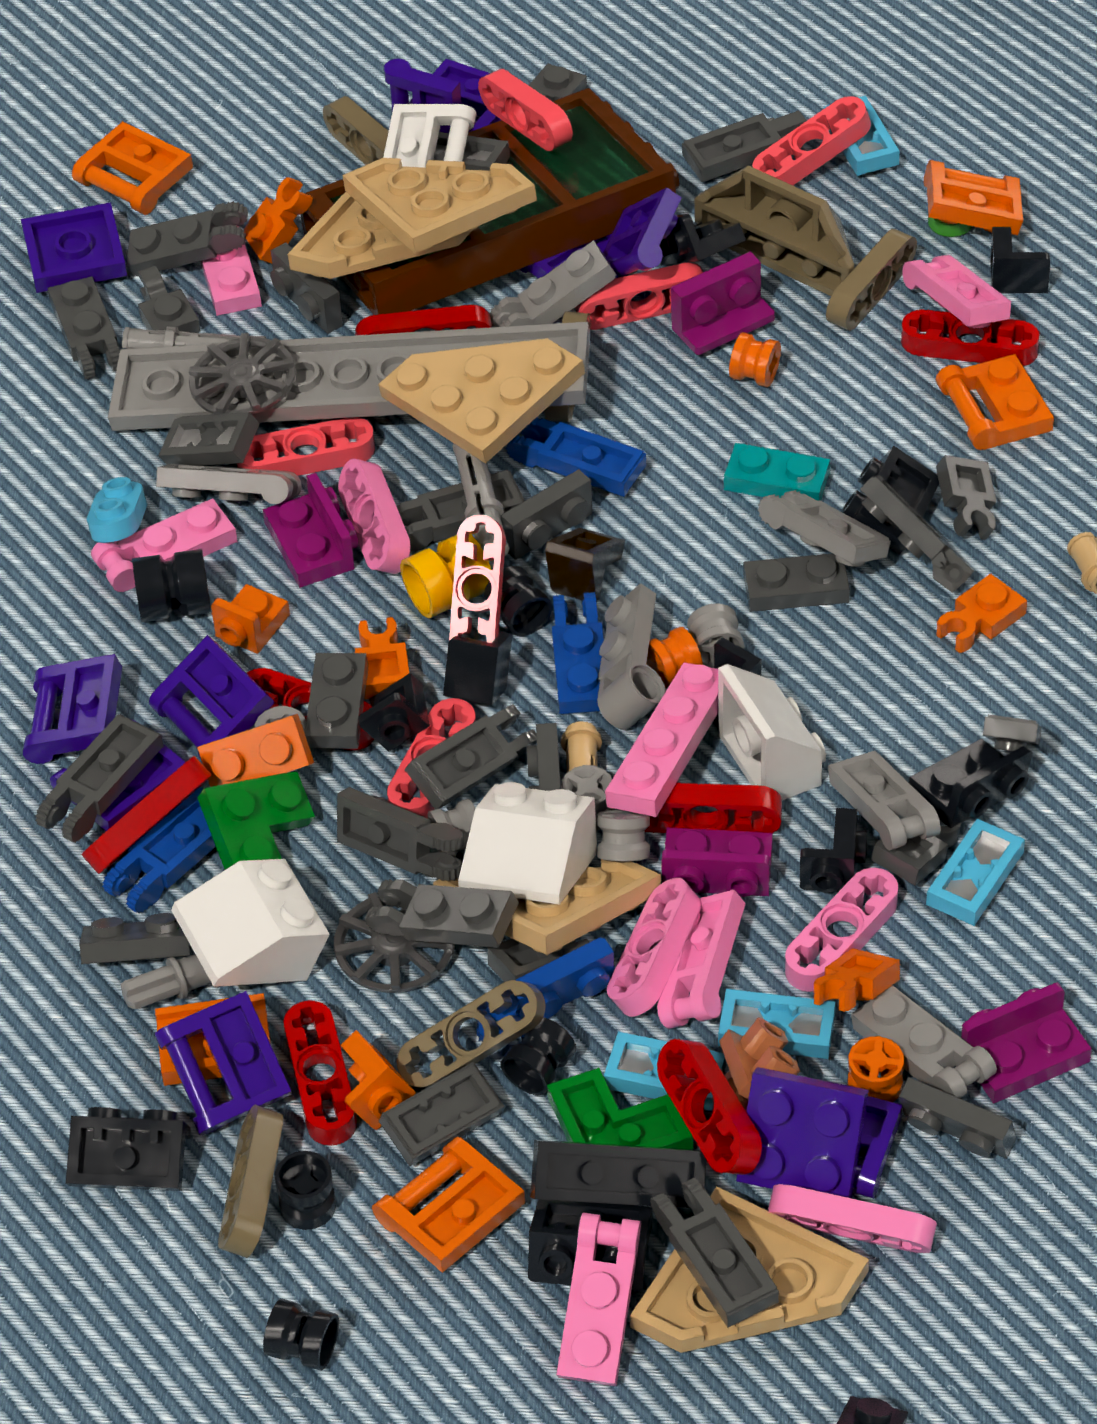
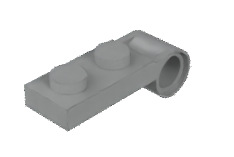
M641 583L625 597L622 595L618 596L608 607L605 614V621L607 622L605 639L599 650L602 658L598 677L600 680L597 698L598 707L603 717L611 725L622 730L629 729L654 709L666 692L661 677L655 670L646 665L656 593Z

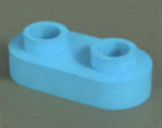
M118 477L102 485V490L95 495L87 516L91 538L94 541L100 543L119 541L133 535L139 529L147 507L144 490L140 483L133 482L127 477Z

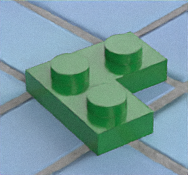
M297 771L207 787L197 797L225 870L238 861L282 859L272 833L306 827L315 818Z
M600 1068L547 1085L549 1102L568 1142L693 1149V1136L668 1094L619 1110Z

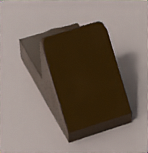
M577 528L547 541L545 554L552 591L579 600L584 599V593L595 592L597 603L605 568L607 565L622 558L625 540Z

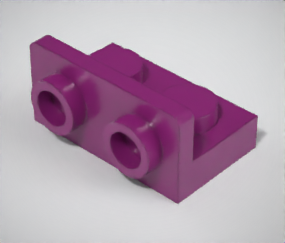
M751 251L671 287L672 330L696 355H701L734 340L742 332L749 333L775 320V311L761 297V262Z
M316 472L306 475L307 495L263 509L264 523L299 588L355 569L352 549L358 547V538L350 519L342 520L339 502L333 488H324Z
M667 827L665 850L662 851L661 859L662 883L672 878H682L695 893L718 894L735 890L740 897L769 896L773 833Z
M1058 982L1042 989H1030L1021 994L1016 1000L993 1010L983 1009L962 1024L961 1038L972 1047L981 1046L996 1064V1074L983 1083H979L993 1104L1090 1062L1092 1048L1064 1011L1065 991Z

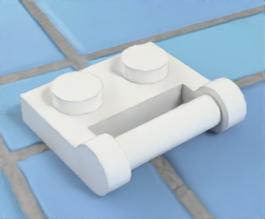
M394 104L383 158L401 159L403 167L426 168L427 161L434 160L440 125H450L444 161L462 162L468 131L475 124L476 111L464 104Z

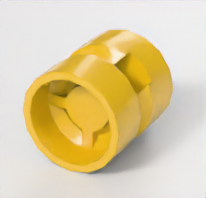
M457 534L439 542L437 552L427 548L401 560L400 569L405 588L415 607L426 618H432L452 608ZM470 534L469 542L477 545V561L466 558L465 568L478 565L491 570L489 562L483 560V549L473 535ZM477 574L471 576L466 581L464 594L467 600L484 593L485 587L489 582L486 576Z

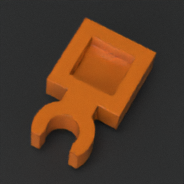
M286 177L277 189L276 199L266 197L244 228L245 238L260 260L272 264L271 250L285 242L288 244L299 228L294 223V219L297 215L306 212L313 200L311 195L299 191L303 186L301 181Z
M990 573L955 599V611L947 612L938 619L936 636L941 639L950 632H960L956 636L955 650L959 653L965 652L974 645L975 635L979 632L989 639H993L1023 617L1027 611V600Z
M393 617L386 618L387 629L380 634L371 633L368 630L366 620L359 623L358 630L361 648H355V653H366L369 665L365 699H370L409 674L405 642L398 643L397 624Z
M854 948L850 949L825 967V976H821L814 981V1004L821 1005L827 1000L839 999V1011L845 1012L856 1006V1000H873L900 980V960Z

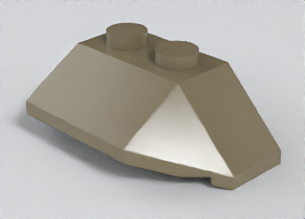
M746 166L694 198L695 222L701 221L704 224L720 218L722 225L740 223L746 241L728 249L741 255L751 251L761 264L829 296H832L835 289L854 269V262L841 219L828 202L751 166Z

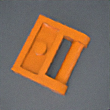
M122 121L76 161L72 170V178L85 186L93 184L129 202L131 208L135 211L148 215L155 208L158 198L193 168L190 153ZM108 165L142 183L136 186L102 168Z
M928 161L924 174V187H927L928 217L938 219L947 224L959 223L983 228L991 233L992 227H1011V234H1019L1023 223L1019 178L1005 175L1003 179L945 168L944 162Z
M1016 354L962 369L958 365H948L942 368L936 375L935 380L944 395H948L952 399L969 428L967 432L968 438L978 450L993 448L1053 431L1054 416ZM970 390H977L995 422L984 417L969 392Z
M458 1136L443 1147V1155L400 1191L393 1196L384 1195L372 1205L373 1214L385 1229L390 1232H396L442 1273L525 1204L524 1190L468 1142ZM457 1172L464 1174L415 1216L410 1213L413 1208Z

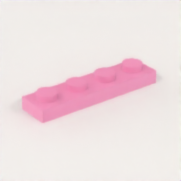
M690 663L682 664L606 788L607 807L657 817L718 714L717 668Z

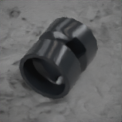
M202 549L175 552L171 561H165L161 555L132 558L141 622L167 619L172 611L177 609L183 616L211 612Z

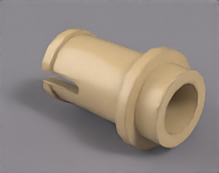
M1083 532L1070 540L1067 545V551L1082 572L1081 582L1085 589L1097 594V537L1091 532Z
M574 722L566 728V731L561 736V746L566 752L567 772L583 765L598 767L597 751L601 748L602 737L595 726L589 722Z

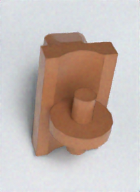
M760 1017L756 1019L744 1036L728 1029L719 1041L730 1070L724 1076L746 1112L752 1074L757 1067L794 1075L800 1072L796 1060L782 1050L788 1043L785 1032Z

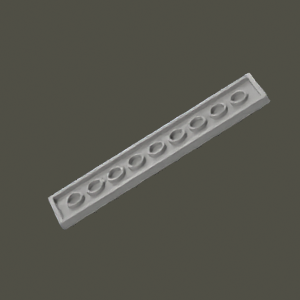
M588 322L280 340L281 344L294 358L296 366L294 383L290 391L280 402L252 416L261 423L408 414L381 396L378 384L412 354L545 338L582 359L585 374L549 406L586 404L590 349ZM210 344L121 349L108 413V420L112 431L171 428L174 419L182 416L211 415L212 413L204 410L195 402L189 388L190 366H194L208 351L207 346ZM249 347L248 358H252L262 348ZM239 348L228 351L226 354L231 359L236 360L239 357ZM274 352L261 364L283 359ZM215 358L206 367L223 368L226 366ZM279 370L265 373L263 376L285 383L288 371ZM200 377L198 388L220 379V377ZM263 386L255 396L260 405L274 397L277 392ZM226 387L211 393L204 400L210 405L217 407L226 391ZM234 397L228 410L251 408L247 398Z

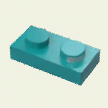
M735 443L724 474V490L760 497L775 494V496L779 495V498L785 492L796 490V492L800 491L801 494L804 493L817 501H821L830 474V459Z

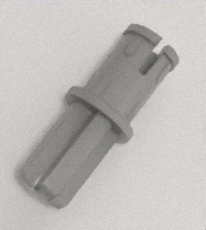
M196 954L178 960L174 957L167 958L166 966L123 981L121 983V990L127 1006L132 1009H139L174 995L184 999L188 997L189 991L209 984L211 981Z

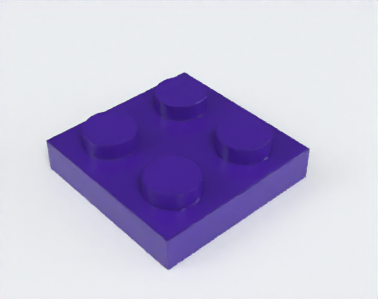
M111 202L21 219L36 293L48 291L47 288L91 276L94 282L127 276L125 259Z
M757 1067L752 1074L747 1114L760 1134L762 1152L756 1168L746 1175L737 1174L736 1181L773 1189V1186L778 1184L792 1185L852 1198L869 1090Z

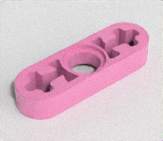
M350 459L341 471L338 490L348 518L356 531L358 543L366 564L372 570L398 574L401 572V560L409 557L410 539L382 469L376 463Z
M866 868L857 872L789 944L785 953V975L793 987L802 991L813 992L814 981L821 976H825L826 966L852 948L861 950L895 913L898 902V882L890 872L881 868ZM879 891L883 893V897L875 893ZM864 893L872 897L865 903V910L863 912L861 908L864 905ZM846 921L854 925L857 930L850 936L837 937L832 935L827 928L834 922ZM820 945L822 951L820 952L819 966L811 962L819 955ZM800 961L809 965L806 968L801 967Z
M682 878L669 879L660 884L650 894L608 983L607 995L626 1016H639L657 1003L701 909L700 898Z
M774 1185L768 1207V1213L776 1214L805 1229L915 1253L931 1252L937 1226L935 1220L919 1213L792 1185Z

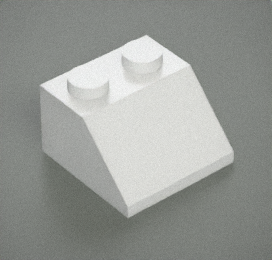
M729 664L718 667L719 737L751 785L767 786L776 790L781 795L782 801L821 786L822 763L826 761V751L820 737L815 732L810 734L803 724L802 716L795 700L792 697L786 698L774 680Z
M516 782L494 784L475 808L458 879L459 887L512 891L518 899L560 905L597 855L595 797L575 795L574 792L566 789L552 791L530 789Z
M286 859L238 861L174 902L171 909L214 987L307 981L330 935Z

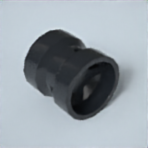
M511 566L504 568L500 614H502L503 623L511 633L516 636H526L539 630L548 621L553 606L543 591L534 588L533 579L525 569L520 566ZM490 581L485 587V600L491 594L492 587Z
M543 1017L535 1028L521 1036L522 1042L520 1044L511 1046L500 1061V1067L511 1083L519 1089L537 1096L545 1094L547 1085L553 1083L556 1079V1068L564 1067L576 1052V1044L572 1036L558 1023Z
M298 1151L286 1156L278 1164L275 1171V1184L279 1194V1207L283 1219L293 1228L302 1230L316 1229L325 1225L333 1217L336 1209L331 1166L323 1156L311 1151Z
M282 1298L279 1299L271 1311L265 1328L263 1339L264 1354L281 1360L289 1356L300 1359L302 1365L322 1371L329 1363L335 1348L339 1331V1316L336 1313L321 1309L310 1313L303 1311L299 1303Z

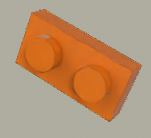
M298 713L197 747L202 764L212 774L208 779L210 787L283 774L314 763Z

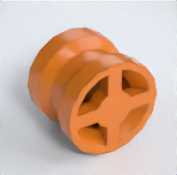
M740 333L732 350L729 376L739 381L746 377L751 378L759 386L769 387L775 378L779 366L781 343L773 339L761 342L755 340L752 334Z
M684 627L670 630L668 637L663 640L650 639L646 665L657 672L665 688L670 686L683 663L703 665L699 648L692 635Z
M872 1036L859 1040L852 1046L848 1055V1086L869 1090L868 1096L894 1102L899 1098L903 1089L904 1054L902 1050L892 1040L881 1036Z

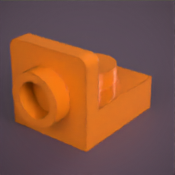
M248 584L241 589L231 602L216 598L211 604L215 636L222 639L228 645L239 646L256 654L262 650L290 615L287 600Z
M355 1030L341 1044V1047L354 1060L355 1063L348 1070L360 1084L345 1097V1102L370 1127L377 1130L381 1127L379 1119L382 1113L414 1096L416 1092L385 1056L362 1034Z

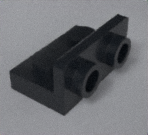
M689 214L677 215L678 220L675 227L665 239L661 240L659 245L663 254L661 265L700 261L746 241L740 223L722 225L720 218L704 224L701 221L693 223Z
M895 446L881 460L873 457L858 478V482L864 485L872 476L880 475L922 517L939 486L936 473ZM856 490L850 496L841 512L888 537L889 541H891L889 548L900 555L906 549L898 540L903 531L889 518L884 524L876 519L862 504L867 496L862 491Z
M980 739L910 776L908 783L934 807L939 820L949 828H953L969 818H978L989 807L1006 798L1012 799L1020 794L1029 780L1027 772L1033 752L1022 746L1003 756L986 741Z
M91 1107L88 1108L87 1116H71L66 1172L67 1185L75 1187L182 1191L185 1139H190L191 1127L183 1120H177V1112L156 1109L144 1110L143 1119L121 1118L122 1110Z
M538 1199L529 1230L528 1279L530 1281L571 1285L581 1215L584 1212L598 1214L601 1216V1221L621 1224L623 1218L641 1221L640 1239L631 1292H640L643 1289L645 1255L652 1229V1207ZM597 1244L595 1261L616 1264L618 1247Z

